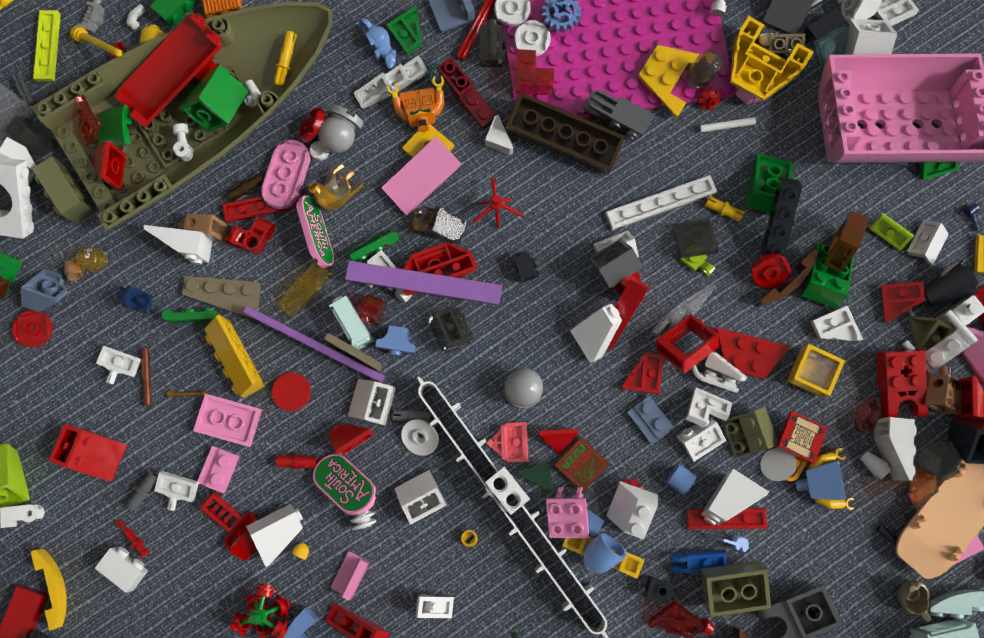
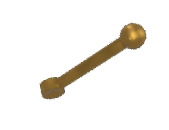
M169 390L167 392L169 398H174L175 396H201L204 398L205 394H208L206 390L201 392H175Z

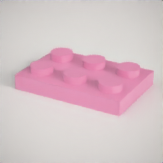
M205 394L193 431L251 447L262 409Z

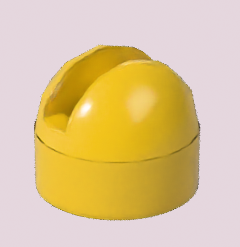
M467 530L462 534L461 541L465 546L473 547L478 542V536L474 531ZM474 535L475 537L469 543H467V541Z
M304 543L297 544L292 554L306 560L309 555V548Z

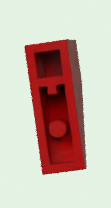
M333 603L325 619L326 623L349 638H388L390 633L376 623L337 603Z

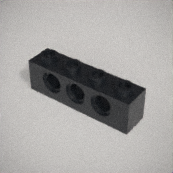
M782 177L778 179L761 247L763 255L779 254L785 256L803 187L799 180Z

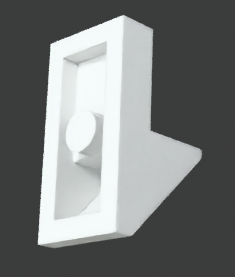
M428 594L419 595L416 617L452 618L454 597L432 596Z

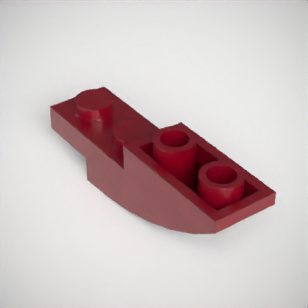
M452 56L436 67L456 99L482 129L494 120V117L497 115L474 88L473 82Z

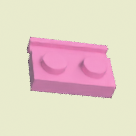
M212 446L198 478L199 484L225 493L240 456Z

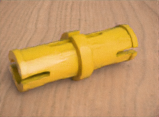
M709 196L704 206L720 213V216L725 215L737 222H740L744 211L729 205V202L724 203L712 196Z

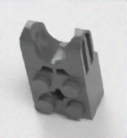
M601 90L593 91L584 103V109L588 114L608 124L607 127L615 132L618 130L623 132V136L632 141L644 135L654 114L623 97L616 99Z
M822 584L814 585L771 603V609L756 611L758 616L763 619L779 617L782 620L783 630L774 638H812L842 625L825 586ZM810 607L815 608V611L812 612V617L808 614Z

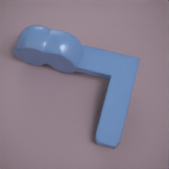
M705 534V537L729 543L733 550L746 552L749 549L748 539L740 535L734 536L730 541Z

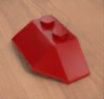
M445 242L412 254L404 270L463 279L478 270L470 250ZM403 290L405 296L422 294L419 292Z

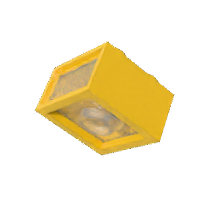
M807 344L801 347L787 382L821 398L828 397L833 391L845 360L811 344Z

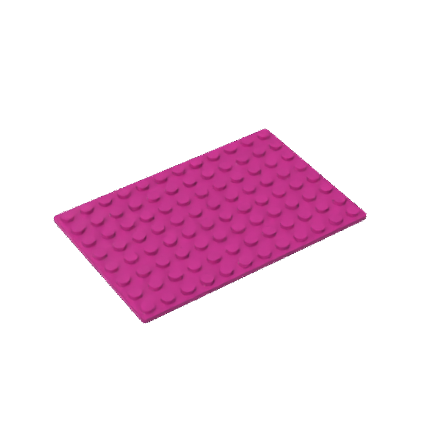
M529 0L530 15L526 21L536 20L544 24L545 19H542V6H545V0ZM578 0V6L581 7V19L578 20V26L573 25L572 31L567 28L566 33H563L562 30L556 33L555 28L551 31L549 30L550 45L542 55L537 57L522 55L517 50L514 44V34L519 26L509 27L502 24L515 104L522 92L583 119L595 117L585 111L584 103L593 91L601 90L616 99L623 97L645 110L664 108L666 106L662 105V101L638 78L639 73L657 45L714 58L705 74L687 66L670 92L686 102V104L698 103V97L702 96L701 91L706 89L708 92L709 87H714L716 91L721 93V97L718 99L732 98L736 93L735 86L730 83L731 66L721 18L710 12L712 3L715 0Z

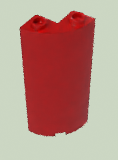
M191 11L115 91L114 97L124 105H127L130 109L129 115L145 128L223 47L220 42L222 38L204 24L206 20L199 13L195 15Z

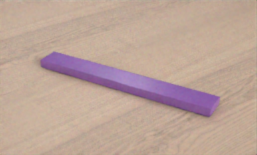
M349 261L345 278L346 281L493 305L500 304L502 285L355 261Z
M246 306L244 310L245 314L381 383L387 377L249 306Z

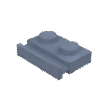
M650 395L627 412L628 416L650 444L673 428V425Z

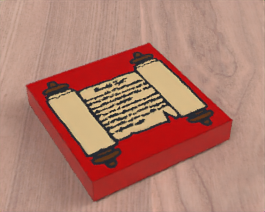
M790 411L776 447L810 464H815L828 428L794 411Z

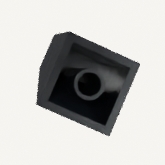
M953 418L948 435L964 462L968 464H984V419Z

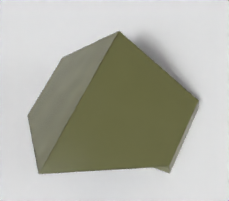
M907 315L916 348L919 350H928L956 329L953 324L938 318Z

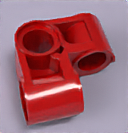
M258 217L249 230H243L233 225L225 241L234 247L258 255L264 250L268 240L273 235L275 224ZM253 241H257V245L255 247H250V244Z

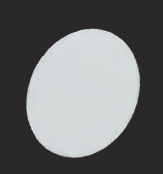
M777 447L772 448L761 459L762 473L773 481L786 480L796 469V458L794 455Z

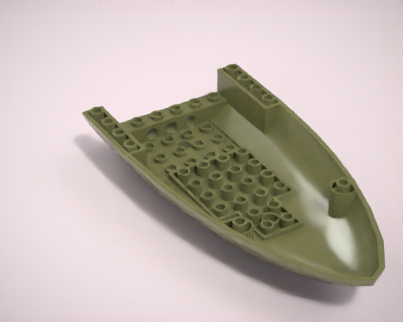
M286 1L248 7L205 19L206 22L204 24L222 38L220 42L223 47L214 55L213 62L215 64L219 62L245 88V82L253 80L260 91L257 105L254 107L247 106L243 100L228 125L208 133L179 108L200 82L194 76L146 128L131 117L132 124L127 125L131 144L117 147L127 155L122 190H117L102 180L94 167L93 157L96 154V148L100 145L98 133L100 112L124 105L114 97L115 91L171 32L150 40L122 54L121 57L112 59L32 106L40 122L53 132L101 213L97 216L106 231L111 230L198 175L222 158L261 125L293 92L318 59L332 29V9L318 2ZM285 31H292L294 34H297L289 64L290 71L287 72L284 86H275L274 78L277 70L275 65L279 61ZM183 123L188 125L189 132L185 136L188 145L194 150L190 161L181 160L173 151L174 144L177 143V135H174L172 126L175 124Z

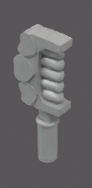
M102 0L87 1L88 10H86L81 24L78 23L77 26L86 29L87 32H96L98 26H101L104 20L102 16H104L105 10L100 5Z

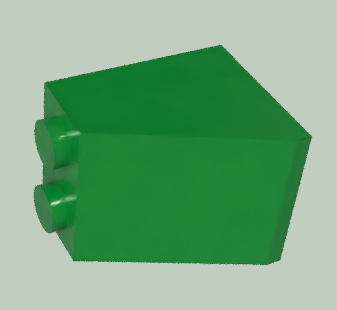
M218 65L207 72L179 108L209 133L230 123L247 95L248 90L226 68Z

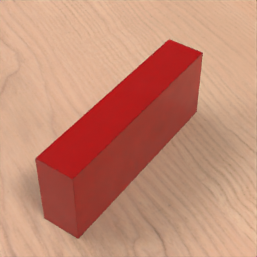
M25 585L16 586L0 626V638H27L35 630L48 593Z

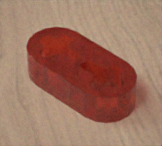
M868 398L862 402L854 420V427L858 432L867 433L874 429L882 411V403L879 399ZM874 403L873 406L876 409L870 411V406H868V404ZM866 420L868 427L862 428L863 425L860 422Z

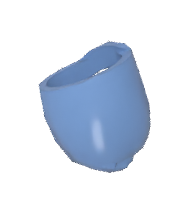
M605 533L595 537L583 552L586 569L596 574L611 570L626 557V549Z

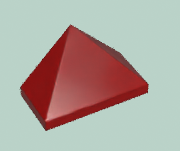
M579 429L539 431L538 435L560 454L579 433Z

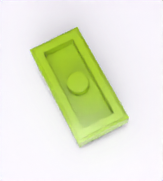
M883 212L869 227L870 230L899 251L914 236Z

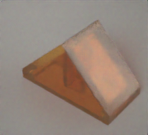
M914 465L915 475L913 481H910V496L913 507H918L938 493L939 490L936 477Z

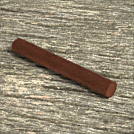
M141 348L143 405L151 406L149 348Z

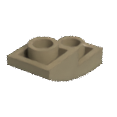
M769 34L768 51L772 53H791L797 43L805 47V34Z

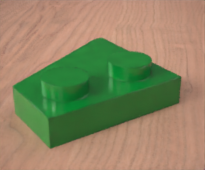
M416 6L386 24L388 30L406 55L422 46Z

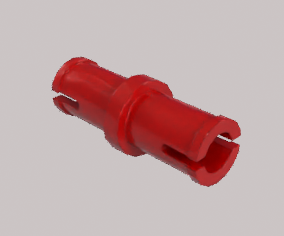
M295 454V456L277 455L276 467L294 468V470H299V468L315 469L318 458L317 456H300V454Z

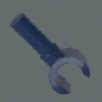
M976 203L970 204L964 209V214L970 217L975 231L980 230L975 215L980 211V208Z

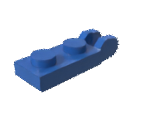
M725 549L685 553L674 552L670 554V560L685 562V565L681 563L672 564L670 571L677 574L701 573L700 569L724 566L727 565V552Z

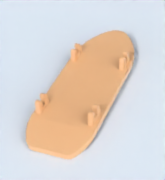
M961 459L900 533L895 549L896 555L922 578L931 579L945 573L960 559V555L965 553L964 550L983 528L984 464H968Z

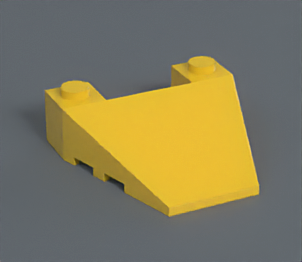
M748 16L733 42L730 83L764 101L796 79L814 51L797 43L787 60L754 43L764 24Z

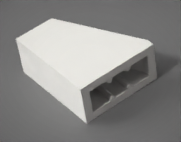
M612 304L601 308L570 330L590 364L603 357L622 322L618 310Z
M291 504L246 526L266 567L274 561L303 528L300 520L303 519L298 509L294 510Z

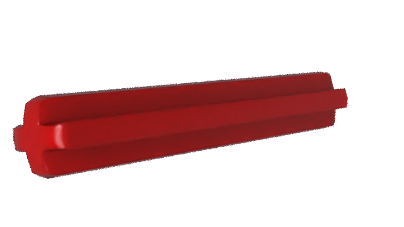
M485 0L456 53L457 59L461 61L466 59L495 4V0Z

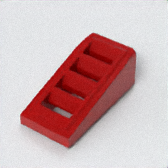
M215 491L200 506L203 512L229 533L243 518ZM216 500L217 503L210 508L209 505ZM220 505H222L223 508L220 510L218 514H216V509ZM226 510L229 511V514L222 520L220 517ZM232 516H235L236 518L228 525L226 522Z

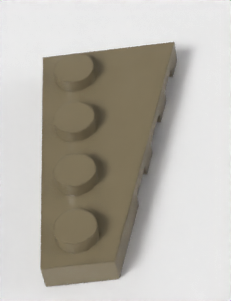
M185 276L182 295L257 321V319L245 314L244 310L246 306H249L258 311L261 283Z

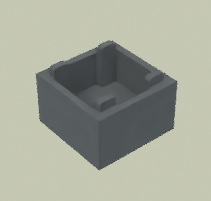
M621 238L588 258L598 277L609 288L615 287V284L635 272L638 273L643 268L634 249Z

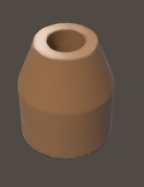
M69 260L64 263V273L69 281L79 280L83 276L79 265L74 261Z

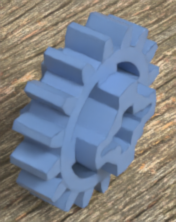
M545 0V6H542V19H545L544 25H550V31L555 28L556 33L559 30L566 33L567 28L572 31L573 25L578 26V20L581 19V7L578 6L579 1Z

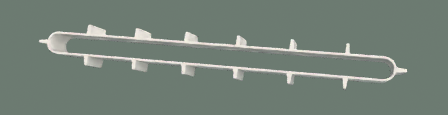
M417 377L421 384L418 389V394L425 403V405L428 407V409L431 411L433 416L436 418L430 423V425L433 427L439 424L441 425V427L444 429V431L449 436L451 441L462 454L460 457L456 459V461L459 463L465 459L472 468V470L475 472V474L478 476L480 481L486 487V483L480 477L478 472L472 466V464L467 459L462 450L459 448V446L454 441L452 436L449 434V432L438 419V417L433 412L431 407L425 401L423 397L424 389L427 387H434L435 389H437L439 394L445 400L447 405L453 411L455 416L461 422L463 427L469 433L471 438L477 444V446L485 455L490 464L493 466L495 471L498 472L495 465L492 463L487 454L481 448V446H483L487 442L486 439H483L480 442L476 441V439L473 437L471 432L468 430V428L465 426L463 421L456 413V411L461 408V405L459 403L455 404L454 406H451L447 399L444 397V395L441 393L439 388L433 382H423V380L420 377ZM488 492L485 493V494L482 496L483 499H484L485 497L489 496V493H488ZM494 496L493 499H494V500L496 501V503L498 504L499 501H498V500L496 499V497ZM522 505L527 515L601 615L599 626L590 627L506 513V517L514 526L509 531V535L511 536L516 532L519 533L540 562L535 568L536 572L539 573L545 569L567 599L561 605L563 610L566 611L572 607L591 633L602 634L605 638H609L605 632L607 620L588 595L594 590V587L590 583L583 587L561 558L567 550L562 547L556 551L535 522L534 518L540 513L535 511L530 515L524 505Z

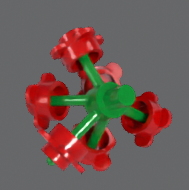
M267 582L260 583V586H254L253 588L256 589L255 594L248 593L245 596V601L248 603L247 610L252 612L250 617L247 614L235 612L230 628L232 631H237L240 636H244L251 624H255L254 630L258 632V638H267L269 635L273 638H283L288 630L286 627L288 621L286 620L283 623L278 620L274 625L272 617L267 615L274 613L276 616L288 617L290 603L287 599L282 598L281 594H278L275 597L276 600L271 603V609L264 610L267 607L265 598L271 599L272 594L277 593V590H273L272 585H269Z

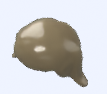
M916 580L903 583L897 592L902 608L909 614L920 615L925 622L931 621L927 611L930 605V594L927 586L921 581Z

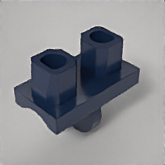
M130 285L127 288L120 287L116 295L117 298L121 299L120 303L143 313H147V309L152 306L154 297Z

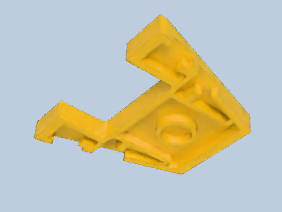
M657 45L639 73L638 78L662 101V105L672 112V116L677 119L686 102L670 92L687 66L705 74L714 58Z

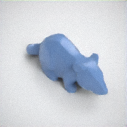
M361 18L359 20L360 27L371 50L375 49L374 55L376 60L380 61V58H383L386 67L390 71L393 70L397 55L396 50H392L390 46L388 32L382 27L372 25L368 19Z

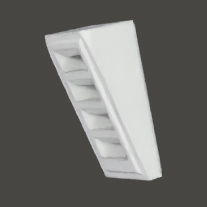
M712 352L709 354L705 363L706 367L738 381H746L747 377L718 353Z

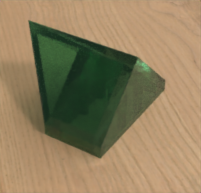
M548 461L519 470L518 474L554 492L555 486Z

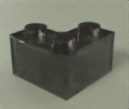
M424 206L423 208L415 209L409 230L422 237H436L444 242L460 244L466 222L460 220V216L447 213L443 207L436 206L435 208Z

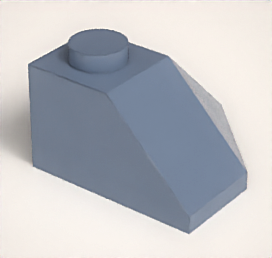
M47 269L39 272L21 287L22 306L41 312L60 301L68 294L62 275Z

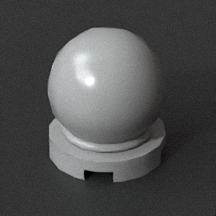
M334 104L328 109L327 114L329 118L323 121L317 135L320 144L325 150L340 154L353 145L354 131H360L364 122L356 114L354 117L347 114L346 111L348 109Z
M519 368L512 371L504 385L506 398L513 406L520 409L534 406L540 400L543 393L541 377L529 368Z

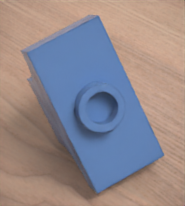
M389 325L387 335L376 340L375 347L380 350L389 351L391 355L401 356V353L416 354V346L409 342L410 331L408 328Z

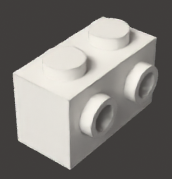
M110 548L95 569L125 593L133 591L148 570L144 568L145 565L142 561L131 558L125 548Z

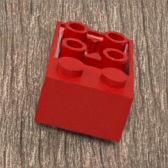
M64 423L48 461L112 482L127 444L82 427Z

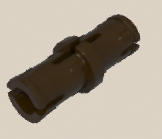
M258 173L246 181H241V184L226 193L231 201L234 202L245 194L249 195L252 190L261 186L264 180Z

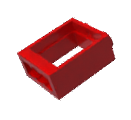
M690 314L656 340L657 352L685 374L719 347V336L714 329L708 328L699 318L696 319ZM689 332H693L705 343L687 356L674 344Z

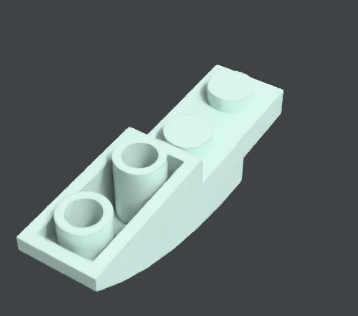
M958 590L940 595L929 601L930 605L927 611L930 612L931 616L943 617V613H949L950 617L964 618V615H972V610L984 611V590Z

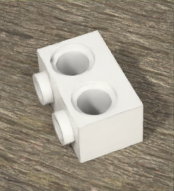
M505 467L485 482L488 485L485 487L486 491L491 497L496 496L500 502L497 505L504 514L507 512L510 515L530 500ZM496 478L505 480V487L502 490H497L494 487L493 483ZM515 494L518 497V503L515 506L507 504L506 498L508 495Z

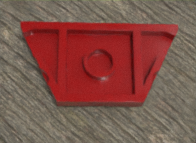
M716 328L723 358L747 376L765 379L790 349L788 345Z

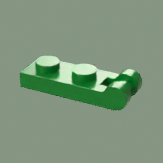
M205 308L203 312H196L194 309H184V312L178 313L166 309L162 312V318L173 324L211 322L216 316L221 315L212 308Z

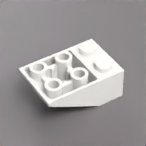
M888 417L875 420L874 440L883 460L888 462V466L892 468L890 475L894 481H913L915 475L913 457L916 454L914 436L917 429L916 425H914V419Z

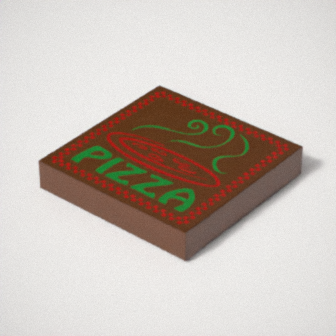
M582 437L554 464L576 487H583L582 493L610 465Z

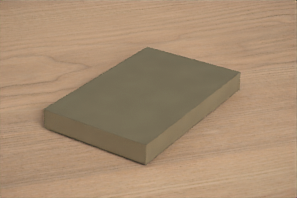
M327 333L324 339L332 346L379 373L382 370L383 365L374 358L330 333Z

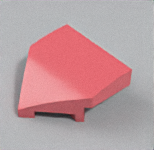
M527 422L506 423L502 425L500 430L486 443L507 462H529Z

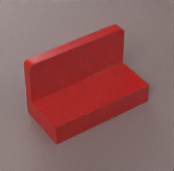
M251 511L241 519L223 540L227 550L244 561L257 549L246 527L259 520Z

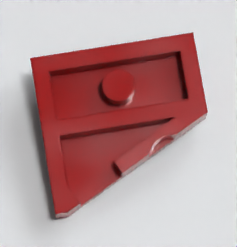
M923 281L881 285L885 322H889L925 301Z

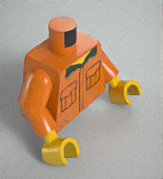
M435 76L433 77L432 81L436 86V90L433 87L399 93L400 96L398 97L399 87L396 83L395 92L390 91L389 85L387 87L388 93L393 97L391 100L395 113L403 121H408L410 127L417 126L419 132L428 131V124L436 122V116L440 115L444 107V90H442V86L445 81L442 76L440 84H436Z

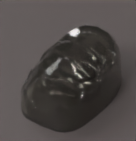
M713 51L703 52L689 67L686 74L687 83L693 88L706 86L723 68V60Z

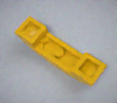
M591 536L589 538H565L562 547L583 555L585 548L594 538ZM626 552V557L613 568L638 579L644 559Z
M45 549L33 550L31 555L35 571H44L52 609L45 610L50 631L62 627L65 620L67 607L65 584L60 569L51 555Z

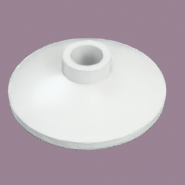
M414 419L407 422L401 432L404 445L414 454L429 455L438 446L439 438L435 428L424 420Z

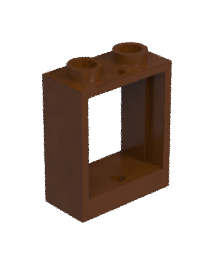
M852 210L835 233L823 265L840 273L858 250L869 218Z

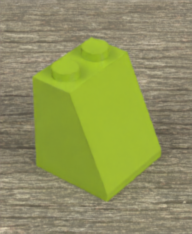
M8 443L0 444V508L30 500L19 453Z

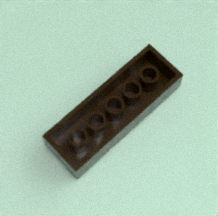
M522 92L506 125L507 133L606 175L611 172L625 139V136Z

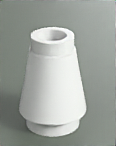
M869 451L865 452L860 458L875 478L878 477L880 480L892 469L888 466V462Z

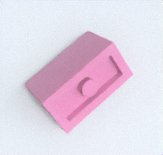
M348 552L331 589L343 594V598L351 600L370 561L352 552Z

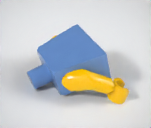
M838 448L832 452L819 455L815 464H809V469L806 470L807 478L796 480L797 491L809 490L811 499H815L818 504L829 509L844 508L853 510L854 507L848 506V502L854 499L845 495L839 461L846 458L845 456H838V451L843 449Z

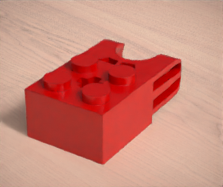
M925 350L876 351L878 390H880L882 416L884 418H896L900 403L907 400L910 404V410L915 416L925 417L928 414V406L925 405L927 395Z

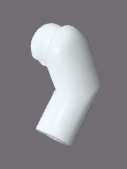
M141 4L128 14L126 24L132 30L140 26L137 18L146 12Z
M248 80L245 82V86L250 93L246 96L247 99L245 98L244 102L247 106L254 107L257 105L260 91L253 80Z

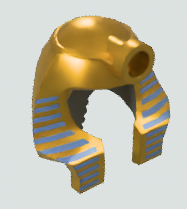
M340 162L329 167L324 185L313 182L308 186L309 192L315 195L316 202L327 210L342 207L363 187V182L361 181L350 186L348 180L354 175V172L348 168L339 177L341 184L339 189L336 182V173L344 167Z

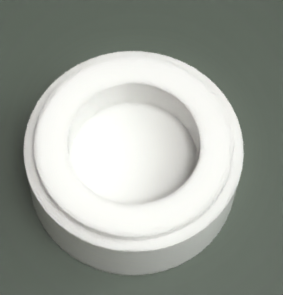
M319 141L311 144L309 151L315 160L322 161L328 157L329 151L325 150Z

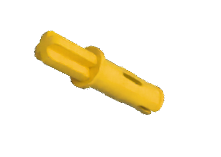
M285 31L279 61L275 65L277 68L274 78L275 86L283 87L287 72L290 71L289 64L297 34H294L292 31Z

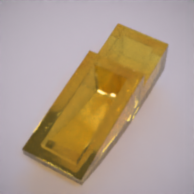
M319 261L312 262L303 276L298 277L278 304L291 318L313 298L333 274L329 268L318 266L316 262Z

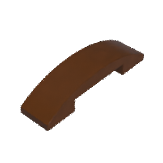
M813 250L795 266L800 273L780 292L773 288L756 305L761 307L772 304L794 291L810 273L817 252Z

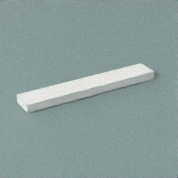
M709 175L606 211L605 215L611 230H615L717 193V190Z

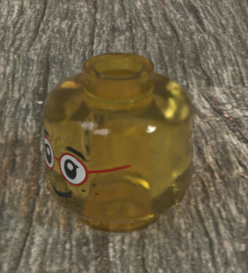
M84 247L76 255V264L84 272H100L108 263L107 256L104 255L100 248Z

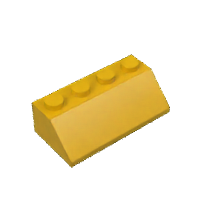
M221 315L216 316L204 329L207 334L205 338L210 346L213 345L216 350L214 355L218 362H222L225 367L223 368L225 376L233 382L234 385L231 387L237 396L246 398L265 387L231 322Z

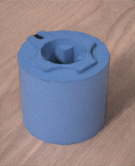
M678 464L668 475L666 483L682 495H685L695 482L697 476Z

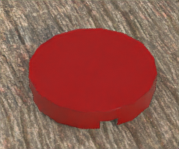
M314 107L309 112L311 116L304 119L300 127V140L305 143L310 142L315 137L323 123L325 111L319 107Z
M779 254L763 255L754 262L751 268L753 282L761 288L766 287L767 289L783 285L791 273L788 260Z
M34 310L24 311L18 315L19 317L13 323L12 333L14 339L28 348H37L44 345L52 335V321L43 312Z
M286 373L280 376L273 385V400L283 410L298 411L310 401L311 385L300 374Z

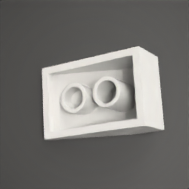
M144 225L146 231L184 256V259L190 260V263L202 265V262L209 263L213 241L202 232Z

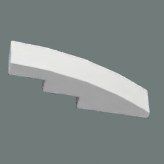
M417 56L404 66L400 64L387 74L381 73L355 91L354 95L361 108L364 109L391 96L387 91L388 85L390 91L395 92L396 83L399 87V92L428 74L429 71L422 59Z

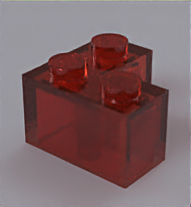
M518 49L516 94L522 92L524 94L552 95L554 68H535L536 50Z

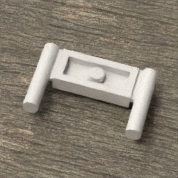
M951 309L946 311L944 315L957 330L925 351L927 374L938 369L978 340ZM908 340L901 344L905 349H915Z

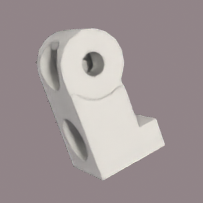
M37 504L0 508L1 528L16 527L17 521L21 520L25 522L40 521L45 513L44 508Z

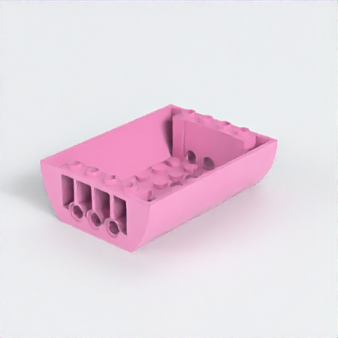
M860 54L828 56L818 91V103L828 162H984V64L981 54ZM857 123L864 125L865 129H860ZM875 123L881 124L883 129L878 128ZM912 123L919 124L921 128H916ZM931 123H936L939 128H935Z

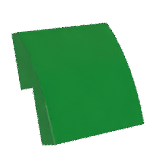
M127 105L100 112L98 123L100 145L105 141H110L116 147L131 144L127 125L132 124Z

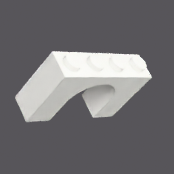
M0 157V184L9 192L12 199L11 211L0 210V235L24 239L34 229L31 215L32 205L30 204L31 189L28 184L29 170L26 160Z

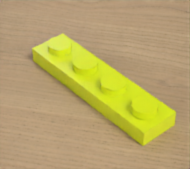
M39 10L33 79L36 82H55L61 16L58 10Z

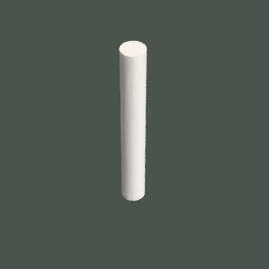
M756 118L700 125L699 128L702 133L755 125Z

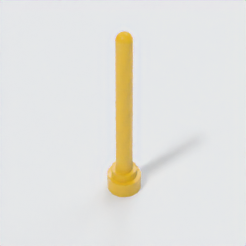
M74 26L71 29L70 35L74 40L78 42L86 41L116 57L122 56L121 50L88 35L86 29L80 26Z

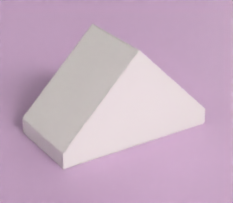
M499 115L494 117L485 139V146L511 155L513 154V146Z

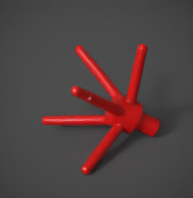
M491 177L493 196L490 200L478 203L479 205H490L472 222L476 223L493 209L495 210L497 228H500L499 209L501 207L520 217H523V214L503 204V202H509L512 199L501 198L497 195L494 177Z

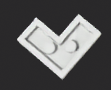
M696 387L692 394L686 420L705 427L709 414L726 421L730 415L732 402Z

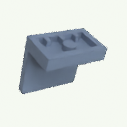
M429 0L430 7L442 33L473 22L475 19V10L471 0Z

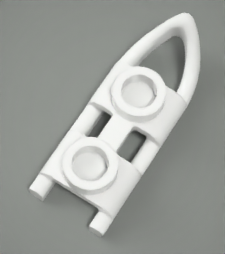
M696 365L692 368L693 374L699 380L738 393L739 388H736V379L727 375L724 378L718 377V372L711 369H706V372L701 373L697 370Z

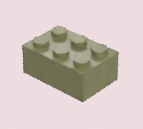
M53 156L32 168L36 174L34 176L35 180L39 185H43L45 196L50 201H53L55 205L53 209L59 216L62 215L67 221L71 220L75 224H79L96 213L69 168Z
M760 560L700 569L704 607L710 617L771 609L768 572Z

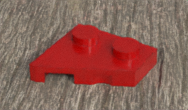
M644 353L621 389L660 394L664 357L662 355Z

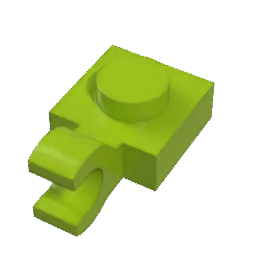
M694 245L680 259L693 272L700 269L708 277L715 269L713 265L705 262L708 256Z

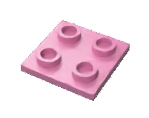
M558 487L555 498H546L550 538H589L586 498H583L584 494H582L583 487H577V493L574 498H564L565 494H562L564 487Z

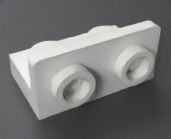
M710 417L705 427L695 424L690 428L684 429L677 436L693 461L698 460L726 442L718 423Z

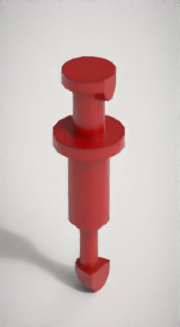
M122 520L115 521L117 527L121 526L124 530L123 534L132 544L131 549H137L141 558L147 556L150 551L142 546L144 540L138 539L131 529L126 528Z

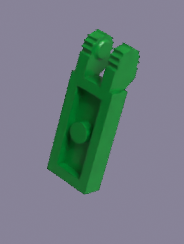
M395 230L380 234L348 252L352 261L357 260L359 262L365 259L368 253L382 250L384 248L383 245H392L397 242L399 234Z

